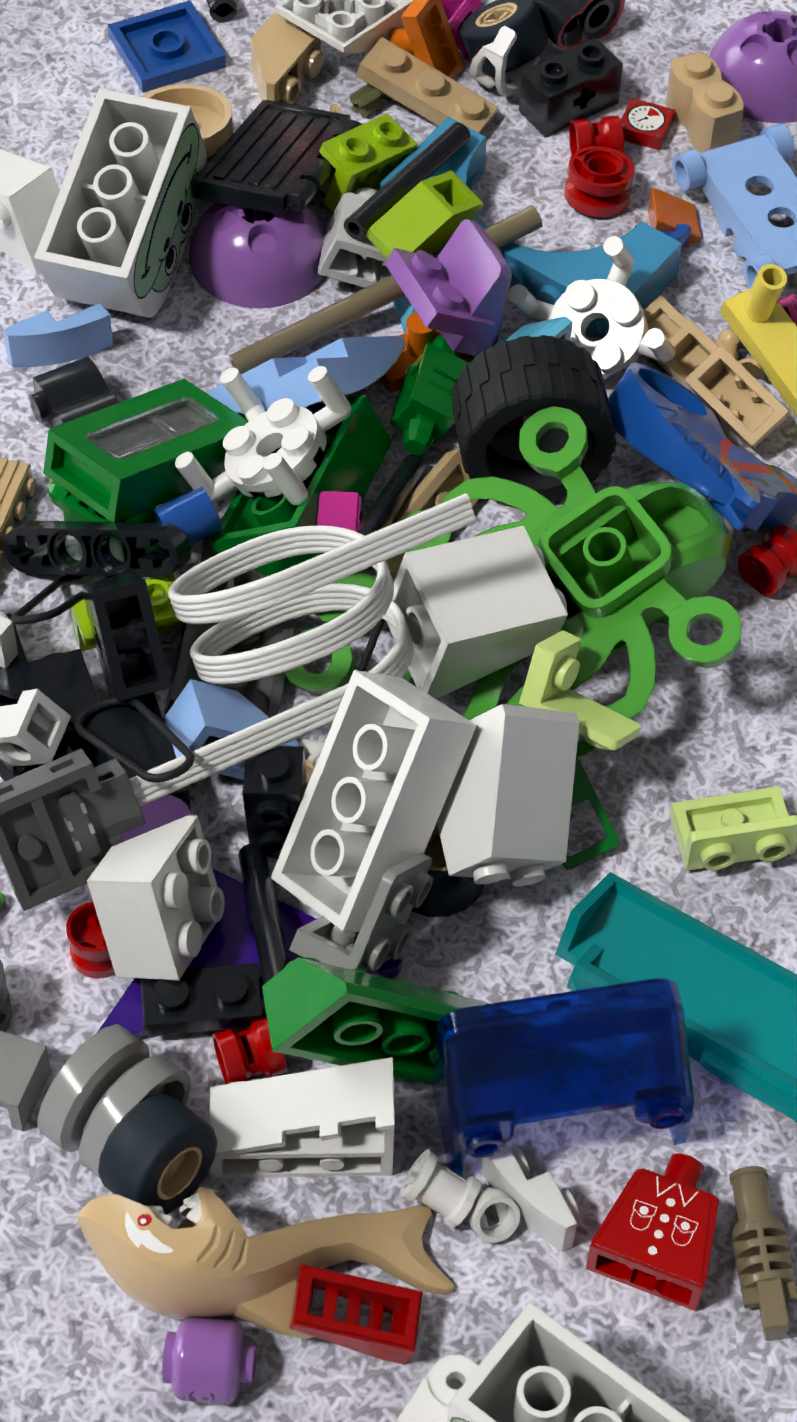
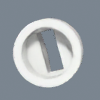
M490 1187L479 1192L472 1209L467 1215V1219L471 1228L482 1240L497 1243L509 1238L515 1232L520 1222V1211L517 1204L505 1192ZM489 1206L497 1219L488 1224L484 1213Z

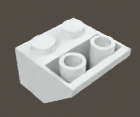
M187 815L112 846L87 880L116 977L180 980L193 958L199 954L202 944L216 923L221 920L224 913V895L216 884L211 866V847L209 842L203 837L198 816Z

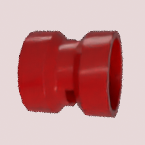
M619 116L602 117L599 122L591 123L587 119L571 120L569 125L571 155L579 149L590 146L609 147L624 154V134Z
M777 525L763 537L762 545H752L738 557V569L743 580L763 596L770 597L786 585L787 577L797 576V532L788 526Z
M85 903L77 907L69 915L66 923L71 962L75 969L86 977L94 979L107 978L115 974L94 903Z
M267 1017L253 1021L249 1029L241 1032L227 1029L212 1034L217 1061L226 1085L232 1082L249 1081L252 1077L261 1074L269 1078L287 1073L285 1055L272 1051Z

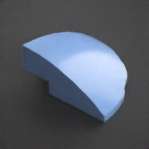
M403 336L340 338L305 357L272 358L241 375L263 404L266 411L271 404L283 398L293 400L298 406L310 408L324 404L308 380V375L314 368L318 366L326 367L343 394L347 396L368 387L381 378L397 361L406 343ZM223 384L207 392V394L234 412L243 413Z

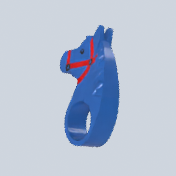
M631 363L608 398L616 432L659 468L666 470V473L674 477L676 481L689 484L703 494L730 524L739 531L744 526L757 531L761 524L772 529L777 525L788 526L797 513V479L783 469L764 463L756 456L730 442L726 438L714 412L689 389L649 366L639 363Z

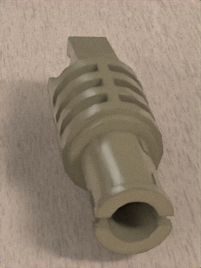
M759 1166L739 1168L729 1175V1180L733 1188L738 1223L734 1225L731 1237L743 1305L745 1309L759 1307L765 1341L789 1338L790 1326L786 1303L797 1302V1282L786 1226L780 1218L774 1216L768 1186L767 1169Z

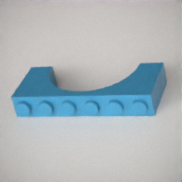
M447 117L380 183V188L452 124L458 121ZM467 127L471 134L470 141L429 178L452 170L472 190L478 178L486 170V137ZM477 214L473 221H476L482 229L487 228L488 226ZM641 221L634 229L620 237V239L632 253L635 260L625 287L634 294L644 311L678 276L682 243ZM512 242L499 249L512 274L509 290L514 285H523L536 300L555 305L560 296L565 293L567 287L574 281L607 279L613 265L612 260L605 253L603 245L581 251L550 252L528 248ZM598 318L591 321L586 328L585 334L591 337L598 336L603 339L609 331V320Z

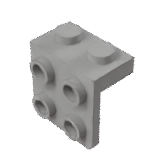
M420 853L389 868L385 872L359 932L342 931L322 916L297 929L289 950L303 958H315L321 963L346 969H361L367 973L371 970L377 971L383 963L391 958L396 960L403 952L410 938L411 928L405 926L413 907L418 908L423 903L431 888L433 877L427 873L431 866L432 858Z

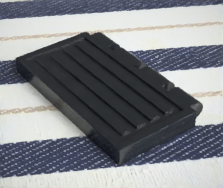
M263 99L192 180L193 198L284 215L286 211L300 213L307 207L336 170L320 154L322 143L362 124L359 121L350 120V115Z

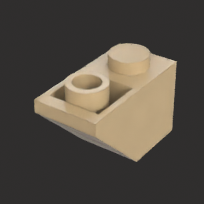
M273 13L250 39L252 74L262 100L293 105L304 83L309 77H317L322 69L324 53L321 52V39L279 14Z

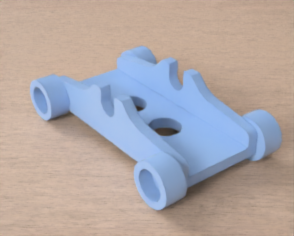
M782 123L762 129L760 135L702 153L692 149L676 154L673 158V173L679 187L683 191L701 187L714 209L719 228L725 236L734 234V250L739 257L747 259L744 264V275L749 289L752 287L759 269L766 264L780 266L787 275L797 272V177L786 163V161L793 158L794 142L788 127ZM752 183H763L770 187L772 192L768 195L758 196L750 193L746 187ZM775 214H783L790 217L794 224L784 228L777 227L770 223L768 218Z

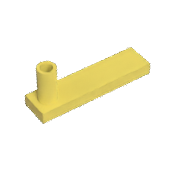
M766 264L759 269L752 287L725 300L719 312L752 357L758 361L765 375L797 417V326L778 302L787 283V274L778 265Z

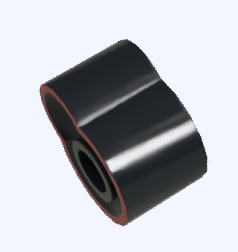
M535 0L548 31L549 39L563 51L574 48L595 37L600 39L609 34L617 24L625 4V0Z

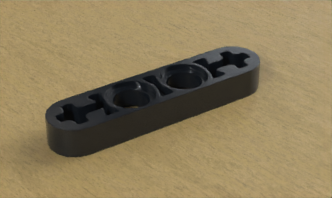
M34 520L12 529L6 534L4 539L6 559L12 567L24 573L118 576L134 571L140 577H164L187 564L191 555L188 537L180 528L168 523ZM67 535L73 536L81 544L83 550L81 561L75 560L67 552L65 547ZM111 536L119 538L126 546L127 559L125 562L119 561L111 553L109 548ZM25 540L30 546H42L47 543V549L35 554L32 548H26ZM159 543L161 548L169 550L170 557L167 558L166 553L162 551H151L145 554V549Z

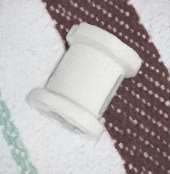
M427 1149L417 1158L406 1175L401 1186L400 1197L408 1202L414 1199L418 1200L441 1214L445 1225L454 1228L466 1218L480 1192L481 1182L473 1176L465 1179L437 1162V1154Z

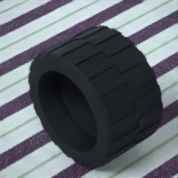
M521 336L514 340H505L497 343L486 351L483 350L474 357L470 364H466L460 372V377L455 381L452 389L453 398L451 403L462 465L465 473L469 475V479L497 477L511 480L532 488L550 502L567 496V490L560 479L540 474L528 465L519 449L520 429L503 427L516 418L553 406L572 410L581 417L586 425L588 450L580 467L590 483L594 482L602 470H605L611 462V455L615 452L617 443L615 438L616 430L601 368L586 349L576 346L574 342L567 339L561 340L553 336ZM559 428L547 431L539 439V450L546 453L560 451L569 439L568 433Z

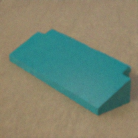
M609 872L571 910L555 955L574 965L567 988L583 1001L664 1047L680 1051L699 1062L708 1072L797 1121V974Z

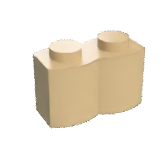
M698 51L671 59L666 107L675 109L674 120L687 128L689 141L698 152L702 153L738 142L744 104L737 90L721 80V71L716 62L707 54Z

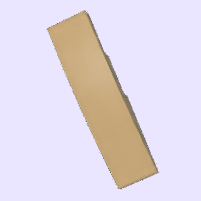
M662 295L657 297L644 310L648 331L653 328L660 329L675 348V355L670 361L654 360L678 383L689 389L706 403L714 412L716 418L752 449L761 443L790 415L789 410L722 345L718 347L691 319L688 321Z

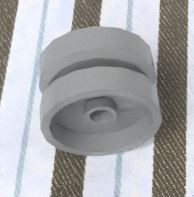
M119 1024L105 1027L87 1039L76 1050L52 1081L40 1107L37 1119L39 1131L65 1151L72 1153L79 1150L80 1163L100 1178L98 1173L100 1154L108 1136L118 1122L135 1105L151 1096L167 1094L186 1106L191 1089L190 1076L161 1055L150 1057L149 1045Z

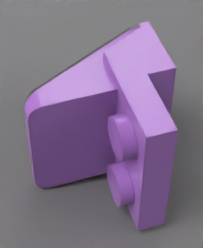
M463 220L437 258L421 250H418L416 253L398 248L392 250L384 264L426 328L440 331L451 349L455 352L476 356L483 350L486 351L494 347L498 342L512 274L497 245L476 221Z

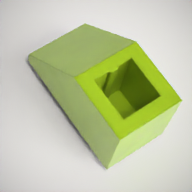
M450 170L418 183L368 229L366 237L380 250V253L386 259L394 248L415 253L421 250L432 255L445 247L463 220L469 219L473 221L484 203Z

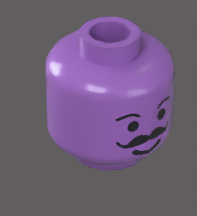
M195 1317L186 1318L180 1323L177 1332H167L163 1352L162 1381L163 1383L172 1384L174 1395L179 1400L230 1404L238 1397L241 1383H254L257 1345L245 1344L244 1329L239 1322Z

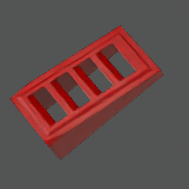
M301 1264L298 1270L289 1328L381 1360L404 1365L415 1352L423 1292ZM314 1287L326 1291L322 1317L310 1314ZM338 1296L348 1299L345 1322L334 1320ZM361 1304L370 1307L368 1327L358 1325ZM383 1312L392 1314L390 1332L381 1330Z

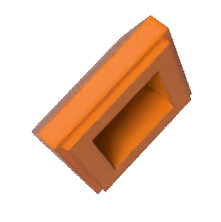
M651 189L648 208L650 226L664 232L675 231L676 224H687L691 227V233L686 244H701L696 206L662 190Z

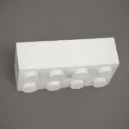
M354 670L271 879L342 931L359 932L385 872L420 853L424 854L477 725L401 677Z

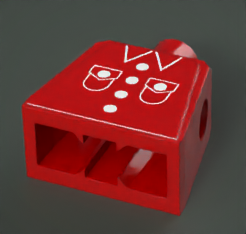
M675 1153L670 1156L663 1175L644 1168L636 1169L594 1235L589 1248L586 1269L697 1312L706 1282L719 1199L715 1195L697 1189L704 1172L702 1163L689 1155Z

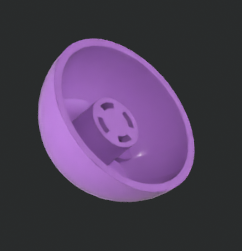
M769 10L756 12L738 20L719 37L709 57L718 65L722 75L721 80L730 84L740 94L744 104L742 117L765 123L797 122V14L787 11Z
M215 202L203 214L193 232L189 248L190 268L200 286L223 302L246 308H272L286 305L312 292L324 279L325 276L318 274V266L325 230L318 217L308 206L300 213L286 211L284 215Z

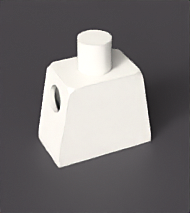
M364 187L357 189L354 193L348 192L343 194L325 230L318 274L364 288L392 275L384 264L386 258L382 256L380 250L366 235L362 239L356 240L350 237L344 229V221L377 192L376 190Z

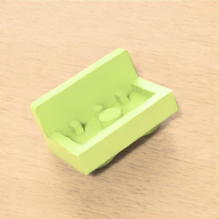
M779 786L671 804L670 818L686 871L701 868L712 871L721 870L733 863L757 859L764 862H772L795 853L797 846V815L789 816Z

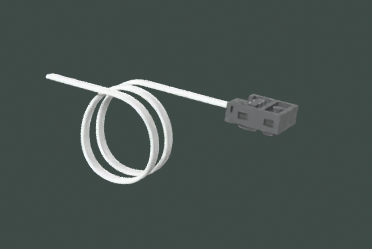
M468 494L460 495L366 536L346 528L321 525L294 527L268 533L225 550L182 574L173 582L168 591V596L177 619L187 624L219 622L198 637L191 647L190 655L199 678L207 683L222 685L243 683L283 673L321 659L348 646L370 631L381 619L389 622L397 629V638L386 657L368 672L402 678L411 664L414 645L406 618L401 608L392 600L394 584L386 560L476 522ZM323 553L259 580L222 591L207 593L239 575L268 563L293 556ZM371 566L377 571V577L372 588L354 584L333 583ZM347 611L319 627L289 639L246 652L221 655L240 642L286 621L321 612ZM348 684L192 751L195 756L193 766L181 776L169 781L148 782L139 776L129 779L116 758L93 767L92 762L81 748L0 783V861L23 911L87 884L88 878L110 848L123 842L120 834L146 824L140 809L141 806L333 723ZM184 755L147 772L159 774L171 771L182 765L186 757Z

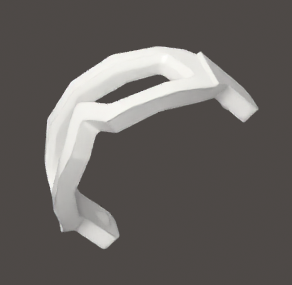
M503 26L499 30L494 42L483 46L472 59L469 76L489 89L496 86L498 93L503 96L512 97L520 90L521 71L537 65L539 56L519 68L505 72L507 56L517 38V33ZM486 58L495 67L496 72L494 75L485 74L482 71ZM505 77H507L512 84L506 85Z

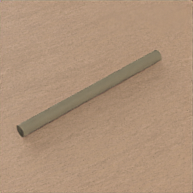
M531 205L483 230L500 249L542 228L543 224L538 211ZM442 250L432 254V256L437 258ZM390 275L229 355L233 367L237 368L240 374H243L272 358H281L405 296L394 277Z

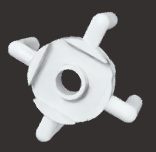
M617 236L607 238L603 245L605 253L613 262L607 279L574 281L567 287L565 293L560 296L555 305L536 300L520 284L511 287L508 293L509 300L527 318L541 322L565 316L573 321L571 341L576 346L586 349L591 354L592 359L597 361L601 368L603 380L611 378L609 375L617 373L623 368L626 370L631 363H635L640 355L663 362L670 361L675 355L674 346L660 329L653 328L648 331L646 317L641 304L634 294L625 287L635 260L632 253ZM598 318L609 320V331L603 339L595 342L586 339V328L591 321Z
M318 366L308 375L309 382L326 405V407L315 414H312L305 407L296 405L289 398L275 401L266 411L238 369L233 367L225 370L220 376V381L245 414L248 423L244 426L233 428L224 437L223 447L226 450L224 459L225 472L214 479L210 478L191 452L182 453L177 457L175 467L192 489L196 490L203 487L212 503L217 502L238 488L242 494L253 497L251 492H263L266 497L284 494L292 505L298 506L303 504L308 499V491L303 481L317 466L313 458L319 446L323 451L325 450V432L349 417L352 411L351 404L326 367Z

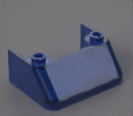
M668 979L642 980L466 1007L450 1012L441 1018L437 1024L432 1095L447 1167L458 1175L463 1176L464 1154H469L476 1158H484L501 1152L505 1147L504 1144L513 1137L515 1125L626 1107L633 1108L634 1116L639 1122L647 1123L655 1129L669 1128L673 1145L685 1143L695 1102L684 1009L677 984Z

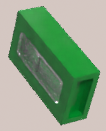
M184 378L50 428L48 430L43 474L110 522H120L193 491L192 487L175 467V460L182 453L191 452L211 479L225 472L224 459L226 450L223 447L224 437L233 428L247 424L248 420Z

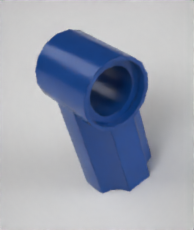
M203 487L170 500L154 509L157 522L172 524L180 528L188 537L190 545L223 530L215 507Z

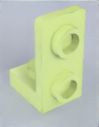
M562 630L536 644L519 704L525 707L577 713L579 734L584 736L587 743L600 749L618 750L638 737L641 724L569 689L575 681L580 668V662L576 660L581 644V638Z

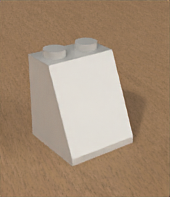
M524 526L406 552L394 581L392 600L401 608L406 618L414 645L413 657L408 670L416 687L435 699L532 655L536 644L560 632L568 616L565 597L559 589H555L545 569L543 553L537 545H533ZM387 622L388 627L394 637V640L396 641L398 631L393 625Z
M501 704L469 720L477 726L439 815L437 826L449 876L473 877L475 884H489L503 879H511L513 886H526L544 880L546 878V870L566 862L579 721L577 713Z

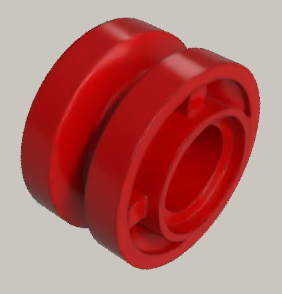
M590 146L579 149L572 154L569 160L568 178L564 190V197L567 203L576 211L594 217H609L621 213L629 204L630 186L632 185L635 171L634 164L625 154L609 147Z

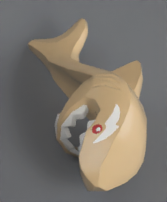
M200 1187L194 1195L183 1200L184 1205L179 1209L180 1215L183 1218L177 1223V1229L171 1228L173 1223L172 1216L165 1215L161 1206H145L118 1194L102 1195L89 1201L77 1215L85 1239L107 1274L120 1289L150 1312L170 1319H186L190 1317L212 1319L233 1315L278 1334L302 1339L312 1338L313 1336L289 1328L298 1270L301 1264L323 1269L348 1260H354L375 1265L395 1278L423 1292L445 1295L453 1292L454 1284L424 1251L422 1240L426 1226L432 1216L431 1209L424 1204L374 1214L352 1213L309 1220L247 1237L238 1219L227 1205L216 1196L219 1191Z

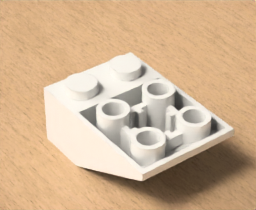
M283 0L274 7V12L343 53H369L381 37L389 41L390 34L394 28L404 27L401 16L413 0Z

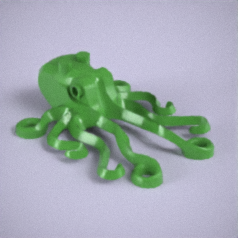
M553 406L537 411L526 419L520 429L519 449L528 465L536 472L560 479L567 490V499L561 507H556L547 498L528 486L497 477L467 479L447 493L440 503L442 504L467 493L470 501L473 499H491L506 503L525 512L526 517L521 521L495 526L476 536L524 526L533 545H537L541 549L545 560V569L555 589H559L564 595L567 604L568 616L560 631L564 630L582 639L576 660L580 662L579 672L569 689L574 690L588 681L603 666L609 654L618 653L627 647L630 678L626 695L605 707L629 719L644 710L655 686V652L647 628L648 625L653 622L669 623V640L678 656L689 665L708 669L721 666L734 656L741 644L742 626L737 610L726 600L713 596L701 597L722 576L730 552L732 539L722 516L703 494L689 484L682 482L654 481L627 489L612 486L596 493L580 467L588 450L586 425L581 417L570 409ZM559 428L568 433L569 439L560 451L546 453L539 450V439L547 431ZM416 510L415 512H413L412 514H410L408 517H411V516L416 515V514H418V513H420V512H423V511H421V510ZM451 533L406 552L445 544L450 540ZM359 571L333 583L354 584L372 588L377 574ZM328 611L315 613V615L322 621L329 622L347 611ZM710 618L721 624L723 633L720 639L712 644L700 645L693 643L689 639L691 625L699 619ZM348 645L332 653L331 664L321 674H312L305 671L303 666L286 671L284 674L292 684L312 695H323L348 684L353 671L358 668L354 661L351 647ZM528 657L478 679L463 717L471 720L497 707L508 675ZM409 670L402 677L408 682L412 677ZM524 686L516 692L507 704L523 706L519 704ZM583 738L577 743L576 754L578 757L585 756L592 752L595 747L587 743Z

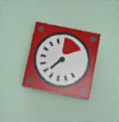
M632 97L621 118L624 141L659 151L674 122L675 109Z

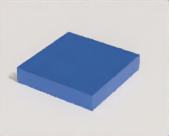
M191 0L107 25L108 37L142 93L226 67V55Z

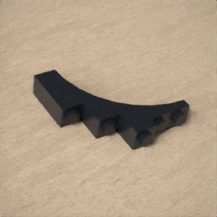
M5 614L11 620L12 614ZM13 623L18 655L6 669L0 666V706L17 704L23 691L38 689L71 716L63 735L76 750L82 748L94 767L113 760L112 757L81 737L74 727L77 717L87 708L106 699L114 698L113 696L97 698L81 649L65 653H52L42 659L27 662L16 626ZM154 692L134 697L145 704L165 724ZM117 705L108 707L93 714L84 722L83 727L145 771L176 759L172 743L134 706ZM120 764L127 773L129 779L134 776H137L132 771H130L122 764ZM188 786L168 794L180 798L188 805L191 812Z

